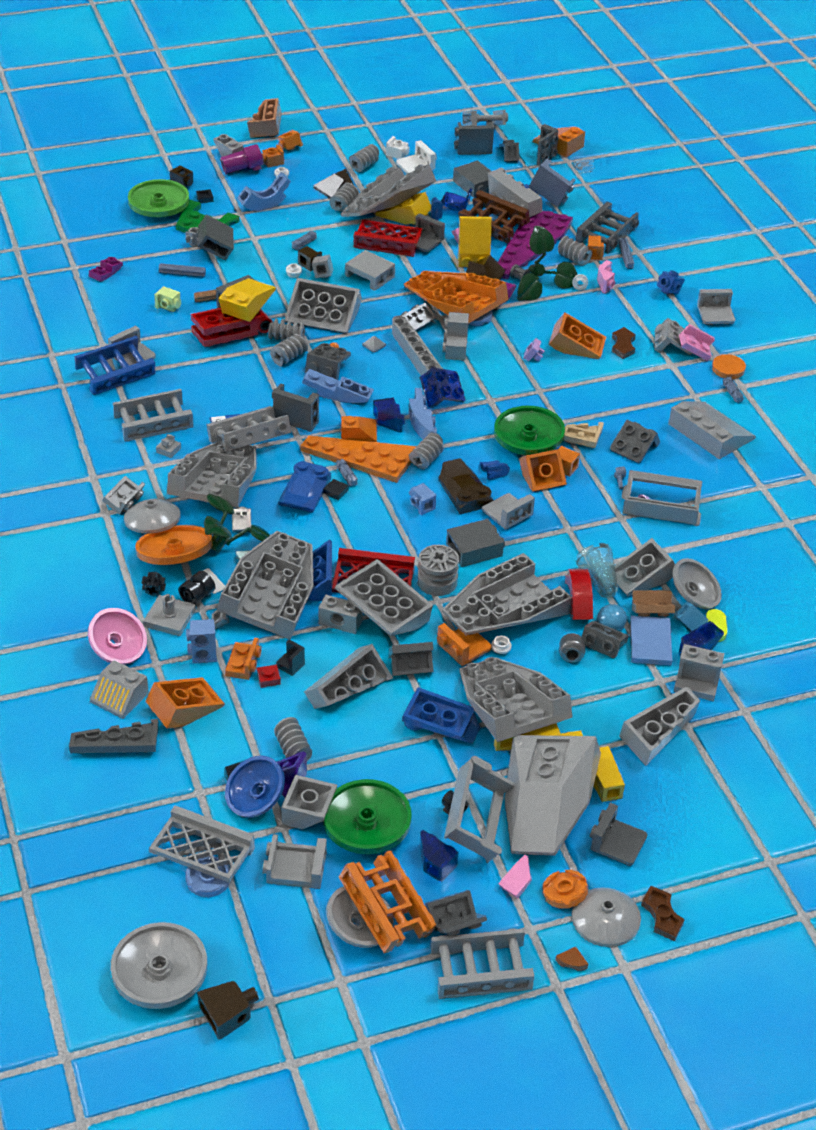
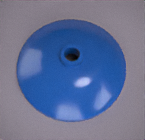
M263 755L253 756L241 762L230 774L225 787V800L231 811L244 818H254L268 812L277 803L284 789L285 777L281 766L274 759Z

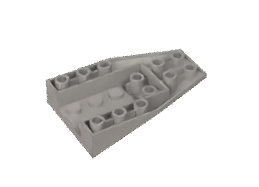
M420 164L414 168L413 172L407 173L405 176L401 168H388L385 174L379 175L374 182L366 185V188L345 208L341 216H362L399 205L437 181L430 165L423 166Z
M220 440L187 454L168 473L167 494L208 502L207 495L210 493L227 500L233 507L238 508L256 473V446L247 445L225 451L223 440Z
M280 531L274 532L240 558L221 593L216 611L291 639L313 589L312 544Z
M522 553L478 574L442 609V612L465 635H471L568 615L571 611L572 597L560 586L550 590L534 575L535 563Z
M489 657L482 662L470 663L466 667L459 668L467 700L497 742L573 718L570 694L540 672L496 657Z
M518 735L513 737L507 779L514 782V786L505 792L504 798L512 854L556 855L589 805L601 756L596 736Z

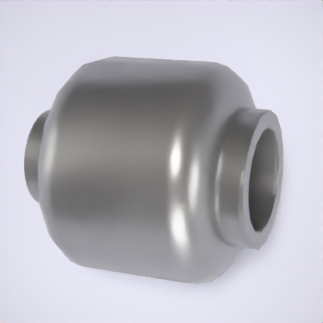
M570 633L561 638L559 652L562 659L569 663L581 661L585 655V641L580 635Z

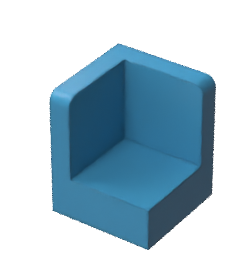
M688 601L674 614L679 621L684 623L695 634L708 622V619Z

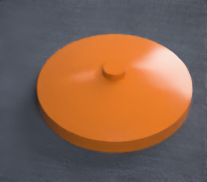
M176 525L162 532L145 534L136 542L135 548L137 557L143 562L156 565H171L201 557L212 548L213 541L212 535H205L203 527Z

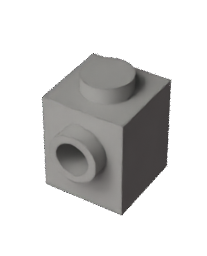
M330 255L315 257L312 262L315 278L331 276L334 269Z

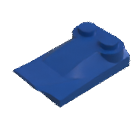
M305 461L296 463L293 468V474L278 501V505L313 513L324 494L323 488L331 480V473L322 465Z
M419 687L416 689L402 717L405 726L410 730L416 731L423 728L471 744L474 743L481 728L472 706Z

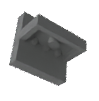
M433 642L392 645L388 650L389 658H391L392 676L433 673Z

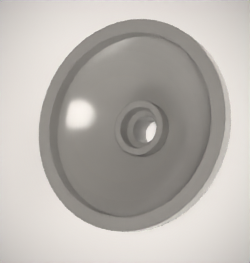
M148 499L130 507L124 515V523L127 528L138 533H158L175 526L179 522L181 515L179 508L169 501Z
M689 558L681 559L674 565L673 581L678 592L686 601L702 609H712L720 603V585L706 566Z
M345 887L337 889L331 895L326 907L327 920L332 930L343 941L361 948L378 946L379 944ZM380 895L386 907L390 909L386 900ZM393 918L388 919L393 926Z
M595 888L588 890L584 901L573 906L572 922L576 931L588 942L602 947H616L626 944L635 937L640 927L641 915L636 903L623 892L611 888Z

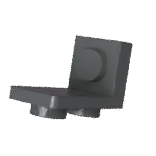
M514 140L503 141V144H499V147L504 148V161L519 160V142L514 143Z

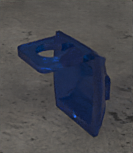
M470 188L467 197L445 192L441 202L445 207L453 211L466 210L473 189Z

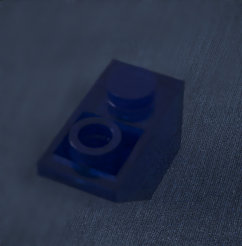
M394 397L373 400V415L377 425L398 433L402 432L405 418L400 413V406L396 404Z
M709 621L681 638L678 654L681 656L684 644L712 650L724 635V631Z
M425 830L420 832L419 847L423 871L442 883L457 867L459 852L454 847L440 841L435 835L429 834Z

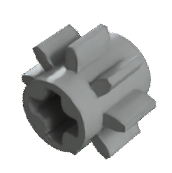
M192 227L189 229V232H186V243H189L192 247H198L197 227Z

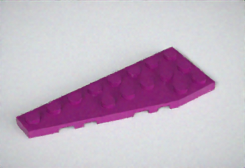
M542 210V212L531 216L530 222L527 225H519L498 261L505 270L502 279L510 278V270L515 264L525 267L528 265V261H533L541 255L535 254L529 244L534 226H541L547 229L552 234L555 245L558 239L561 240L566 235L572 224L573 217Z

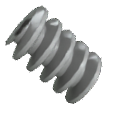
M370 144L351 155L349 163L353 169L361 172L376 163L379 159L378 147Z
M345 182L330 198L331 208L336 211H344L359 195L357 187L352 183Z
M564 236L558 245V253L561 256L581 266L586 265L592 256V251L587 246L574 241L572 238L569 239L568 236Z
M275 318L274 322H271L269 326V339L274 337L276 340L281 338L284 341L294 334L301 335L303 338L305 336L303 322L298 327L297 321L292 326L290 320L285 325L284 319L279 324L278 319Z
M294 334L271 348V358L278 366H282L293 360V358L298 357V355L303 354V352H306L308 345L301 335Z
M437 433L428 434L408 455L411 463L420 469L428 468L444 450L441 436Z
M294 717L281 720L275 726L274 734L285 757L288 758L304 751L307 754L308 761L312 756V750L301 730V726L298 724V720Z

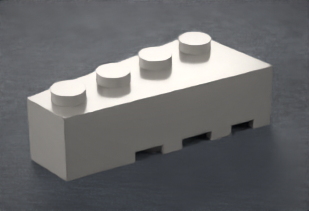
M503 168L488 173L489 194L528 209L530 217L542 212V197L530 188L526 189L522 182L515 181L514 176L511 174L507 175Z
M686 686L624 721L619 736L637 757L647 765L694 717L700 700Z

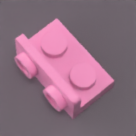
M688 324L679 334L681 347L708 361L712 357L709 346L715 341L714 337Z

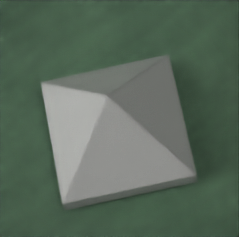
M376 336L362 343L364 347L373 353L386 346Z
M215 611L212 614L215 629L230 623L227 614Z

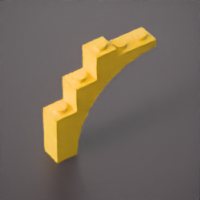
M557 723L521 734L583 736L581 730L561 734ZM513 737L499 742L494 738L495 750H511ZM609 746L599 747L601 756L593 787L602 802L622 799L625 784Z

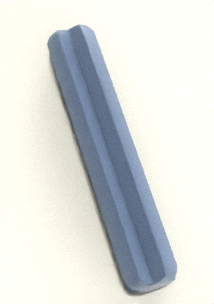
M620 238L619 246L625 267L632 269L634 261L627 238Z
M161 263L159 265V272L205 277L206 268Z

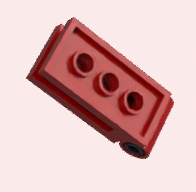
M221 308L191 314V321L195 324L191 326V332L204 347L258 335V330L261 333L269 332L270 323H273L262 309L258 311L250 322L224 314Z

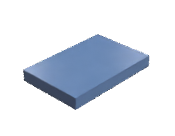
M631 616V663L671 666L670 618Z

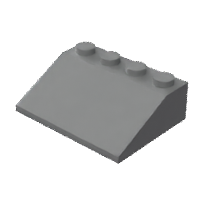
M297 278L284 322L287 323L290 320L291 324H294L297 321V325L303 322L304 326L348 334L362 300L360 289Z
M683 401L671 408L669 425L718 459L744 446L756 437L706 402Z
M378 559L335 586L337 591L390 636L417 630L430 620L433 605Z

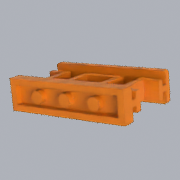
M387 851L384 856H377L373 863L376 868L367 871L364 870L360 862L356 864L352 862L345 865L339 875V879L384 954L392 951L395 946L399 947L406 939L403 935L404 932L413 929L419 939L430 936L436 927L434 918L425 907L422 898L417 894L409 877L404 873L392 851ZM386 874L389 881L384 883L380 876ZM372 880L375 886L369 888L366 881ZM390 891L399 906L388 909L380 895ZM409 912L412 920L407 921L403 914ZM395 918L398 925L392 926L388 919Z

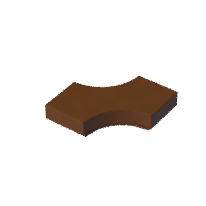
M625 327L613 332L612 339L616 344L612 346V352L622 359L634 354L636 348L631 343L635 340L636 334Z
M650 886L641 906L652 914L655 920L654 932L675 941L684 924V918L677 915L672 909L670 903L672 894Z

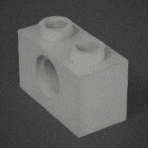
M325 595L319 606V625L353 634L357 633L363 620V612L348 600Z

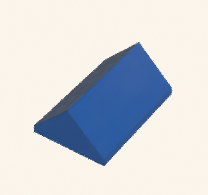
M330 539L313 551V589L308 601H322L325 595L332 596V541Z

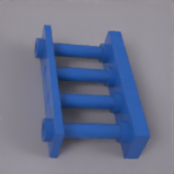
M137 336L74 356L75 369L84 368L91 378L90 392L92 395L155 374V361L153 358L144 360L138 352ZM131 352L138 363L129 366L122 355ZM115 357L122 368L113 371L106 360ZM100 363L106 374L97 376L91 365Z

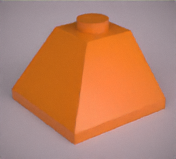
M342 416L341 439L377 442L376 419Z
M559 449L519 458L522 475L531 491L567 484Z

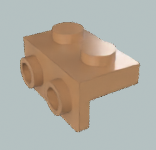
M634 590L632 592V610L638 613V616H650V613H658V616H669V613H675V605L672 603V592L670 590Z

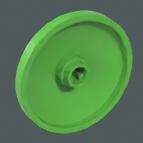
M165 179L148 180L131 188L128 193V204L134 212L140 215L167 217L183 211L188 206L189 192L185 186L175 181Z

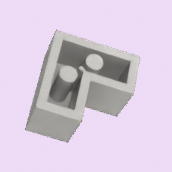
M449 312L448 319H445L444 329H447V332H444L442 351L446 352L445 359L465 360L468 313Z

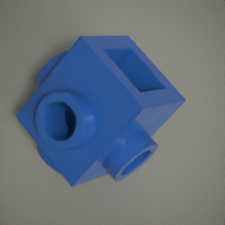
M670 270V272L663 271L659 276L656 286L660 287L661 291L665 294H679L685 279L673 270Z

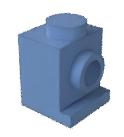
M424 483L411 488L409 491L412 505L419 509L420 515L436 509V494Z

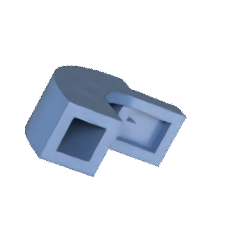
M280 172L267 189L254 191L246 186L237 199L244 207L250 210L263 211L271 209L285 199L286 195L283 192L288 188L291 181L284 173Z

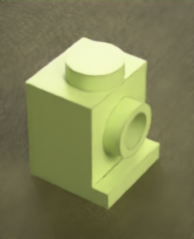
M163 286L154 294L155 308L157 309L161 307L174 312L181 306L180 292Z

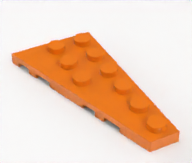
M310 435L300 445V451L335 463L337 460L344 459L350 468L395 483L399 481L411 465L408 455L416 448V446Z

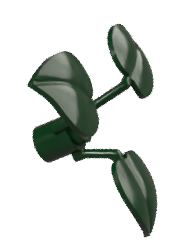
M534 226L529 242L530 248L535 254H542V256L534 262L535 264L529 266L528 270L531 273H527L521 278L517 292V299L519 301L536 300L541 296L543 287L538 279L543 274H555L554 283L564 289L573 287V278L578 275L575 267L569 262L560 263L557 266V272L546 271L545 267L539 264L546 256V252L553 250L554 238L547 229L541 226Z
M210 493L207 495L208 502L223 513L220 522L211 516H206L204 520L205 535H213L212 550L220 552L225 544L229 546L232 541L246 532H250L252 536L260 541H264L270 536L265 529L252 524L232 537L230 531L223 526L227 513L234 514L233 506L219 496Z

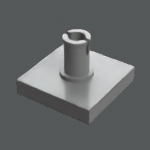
M170 594L159 595L143 620V626L181 636L196 611V605L177 600L173 595L170 598Z

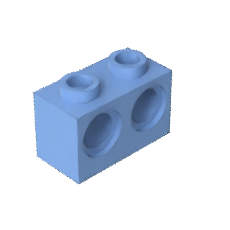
M214 619L190 621V629H186L187 641H191V643H187L188 656L192 655L193 663L217 662Z

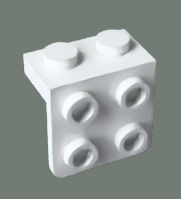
M420 140L416 141L415 155L398 159L396 164L406 173L413 172L414 168L420 164L423 166L430 165L431 170H434L437 157L436 153Z

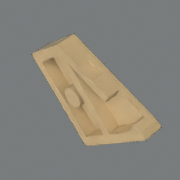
M598 422V426H589L588 423L578 425L567 424L563 441L596 448L604 422Z

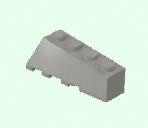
M370 644L355 650L305 690L304 693L314 709L331 705L393 677L374 646Z

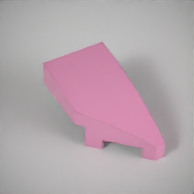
M526 855L499 882V886L517 899L532 881L529 859Z

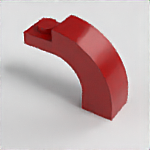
M568 569V575H565V583L569 585L570 596L572 597L571 618L573 620L593 619V595L590 573L588 569Z

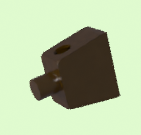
M234 981L197 992L198 1006L218 1040L223 1039L249 1021L251 1018L250 1004L259 1000L258 993L254 987L242 992Z

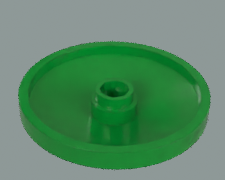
M518 406L504 411L497 417L494 424V436L497 442L505 449L516 454L531 455L558 448L564 440L565 425L557 414L548 409L538 406Z
M360 779L343 784L336 789L323 824L330 839L341 848L358 854H377L394 848L404 840L411 826L412 812L405 795L393 785L379 780Z

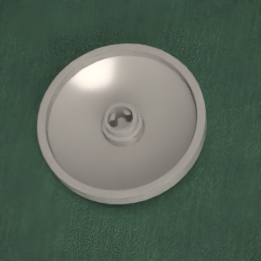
M152 923L131 931L119 942L111 959L112 980L120 995L134 1005L150 1009L168 1008L186 1001L198 991L207 973V954L202 941L191 930L173 923Z

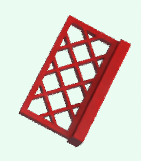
M362 220L358 231L354 233V248L414 257L423 228Z
M339 548L332 592L340 593L335 589L338 582L349 578L348 576L358 572L377 559L396 575L399 573L409 574L403 581L411 587L415 571V557ZM341 566H348L352 569L344 573Z

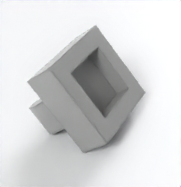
M167 434V437L162 439L156 446V453L172 458L181 449V443L175 441L173 435Z

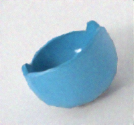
M608 604L598 612L597 622L617 631L623 630L627 623L626 612L618 605Z

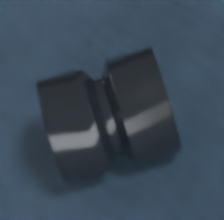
M200 570L189 580L181 584L178 591L184 602L197 605L214 592L216 586L212 577L205 571Z

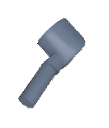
M624 466L616 467L614 477L618 480L619 489H623L622 477H626V469Z

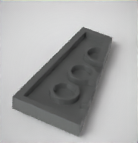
M152 719L151 723L142 725L141 722H134L132 726L120 728L119 725L110 726L106 731H101L98 728L71 733L69 751L70 753L80 754L156 752L158 719Z

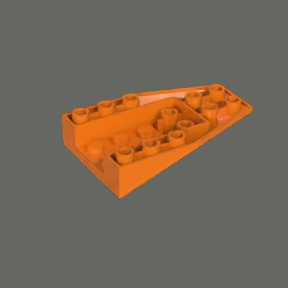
M422 271L420 275L412 277L404 283V287L448 316L449 312L468 313V324L509 300L506 282L488 278L487 276L476 275L475 273Z

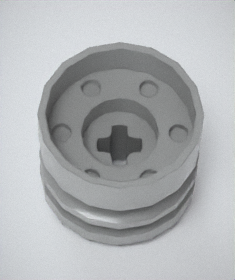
M431 545L420 552L418 586L422 591L433 596H444L455 590L458 583L459 555L457 552L445 545Z

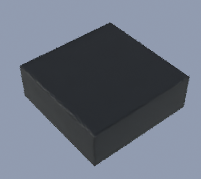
M211 189L196 191L199 203L214 202Z
M333 479L323 488V493L339 500L349 490V485Z

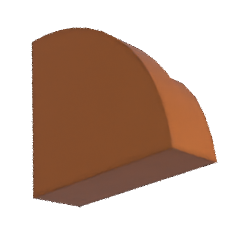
M576 946L556 955L555 961L562 967L566 966L576 969V971L588 969L587 961Z

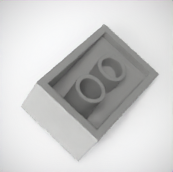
M651 538L609 569L607 574L628 597L632 595L634 590H648L665 584L673 578L675 563L655 540Z

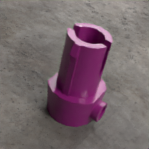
M257 144L244 147L242 151L220 158L225 174L248 168V170L253 169L254 172L262 169L261 165H263V157Z

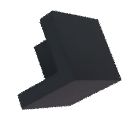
M289 639L286 642V653L276 662L277 668L293 676L305 665V648Z

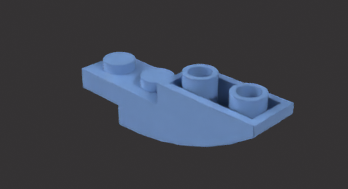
M308 369L302 381V384L317 389L319 396L346 403L368 402L374 389L351 379L342 377L338 381L311 369Z
M415 388V398L409 399V417L417 434L424 439L430 433H437L435 416H432L431 409H427L426 395L422 394V388Z

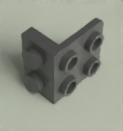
M546 124L541 126L540 140L538 142L537 165L539 166L547 158L550 160L557 154L558 129Z
M420 213L416 215L415 227L423 228L416 249L422 252H429L444 240L445 223Z
M322 343L307 354L305 373H307L308 369L338 380L340 364L351 356V352L346 351L344 348L331 347L330 344Z
M626 420L611 444L610 449L625 458L640 463L651 445L658 447L660 439L658 433L654 430L644 428L637 422Z
M610 803L606 810L603 809L601 811L598 826L594 825L591 830L590 837L593 838L591 850L631 866L634 864L647 839V832L616 820L618 805Z
M470 890L425 903L427 910L433 916L436 923L434 931H438L440 934L446 933L447 936L460 933L462 928L475 929L482 926L481 922L487 921L486 915L475 912Z

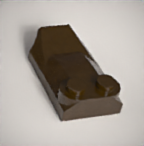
M461 458L446 461L442 464L439 482L459 514L480 510L484 505L494 501L491 497V489L482 484L474 471Z

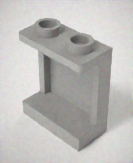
M365 250L345 263V276L350 277L355 273L370 280V289L376 291L395 277V264Z
M684 644L674 692L687 686L698 698L714 701L725 653Z
M273 834L272 842L267 843L266 855L269 858L264 860L263 874H266L267 883L321 889L327 854V839L318 838L317 845L310 846L278 842V835Z

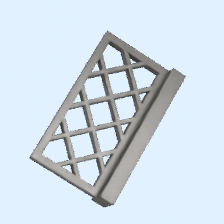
M175 805L171 810L170 819L149 847V852L230 883L246 856L251 855L255 849L254 834ZM173 826L181 829L182 832L170 834L169 830ZM195 834L202 837V839L190 842L188 836ZM185 837L186 844L175 846L173 840ZM170 841L171 848H158L160 844ZM216 842L221 844L222 847L210 850L208 843ZM205 845L207 851L195 854L194 847ZM187 849L191 852V855L186 857L178 855V852ZM235 849L241 852L240 855L230 857L228 851ZM225 852L226 859L214 860L213 855ZM209 856L212 863L203 865L197 859ZM229 864L231 869L227 874L219 871L218 867Z

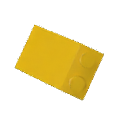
M426 192L415 194L397 206L379 210L375 214L376 216L405 225H415L416 215L420 213L427 216L431 210V204Z
M460 216L457 254L458 267H468L469 261L477 262L491 254V217Z
M249 278L229 286L218 298L222 313L250 322L274 293L276 287Z

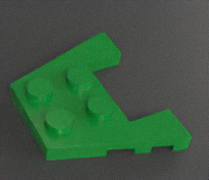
M189 199L188 206L183 210L176 223V230L186 233L192 227L198 228V225L205 217L204 214L198 212L201 209V203ZM227 212L218 221L229 226L232 222L238 223L240 219L239 216Z

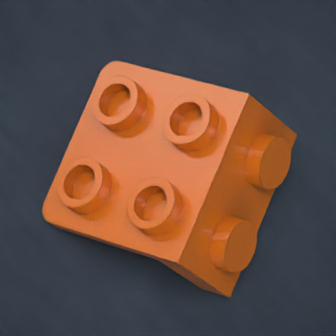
M445 623L438 626L437 644L461 666L489 652L492 648V645L479 633L465 635L460 629L451 630Z

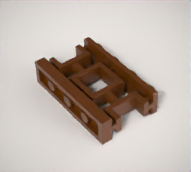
M481 190L475 193L476 198L472 199L474 207L470 211L463 209L458 212L459 221L460 216L475 217L477 214L479 215L478 217H489L491 214L499 216L495 221L491 220V237L506 243L510 242V237L513 238L514 232L512 228L516 224L524 226L530 222L528 209Z

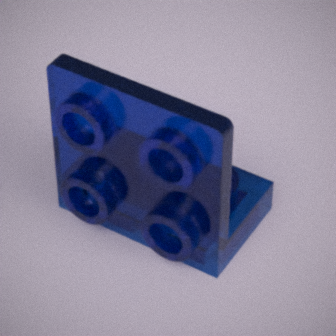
M432 367L419 377L424 394L426 395L428 407L434 408L444 400L462 403L466 401L459 375L456 371Z

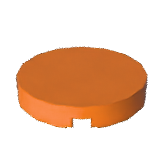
M730 354L719 355L714 358L712 363L713 372L722 378H740L744 375L746 364L741 358Z
M565 870L562 873L559 871L554 872L543 883V895L546 902L557 908L576 906L584 901L588 894V884L585 877L574 870Z

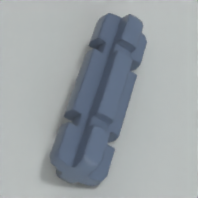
M310 231L294 240L292 248L295 250L300 249L315 240L317 233Z
M724 378L723 385L736 403L743 401V394L732 378Z
M344 459L337 460L336 467L348 485L351 487L357 485L358 479Z

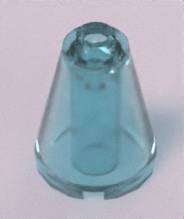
M599 543L600 546L595 548L593 545L588 546L577 554L576 564L579 569H588L591 584L601 597L611 598L618 591L612 548L605 543Z

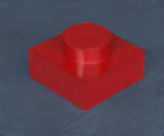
M277 664L257 667V676L261 688L281 685Z

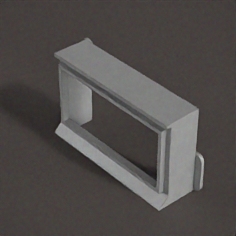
M630 470L628 483L623 487L622 499L625 500L623 514L699 526L701 519L699 503L702 481ZM632 481L696 490L695 505L690 506L631 497Z
M477 756L471 757L468 762L459 768L444 839L449 838L485 858L487 863L501 854V847L494 844L503 796L505 792L514 786V782L492 771V766L488 762ZM470 780L493 792L484 839L460 827Z

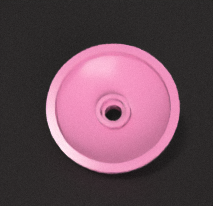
M104 609L93 617L88 626V640L92 649L100 658L109 663L113 660L123 665L132 663L143 654L146 648L147 635L143 624L135 615L124 609Z

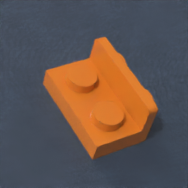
M254 637L252 645L235 642L225 669V676L250 679L251 673L256 670V659L261 656L262 646H259V638Z

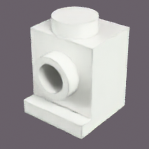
M394 136L386 142V156L401 159L408 155L410 149L408 143L396 140Z

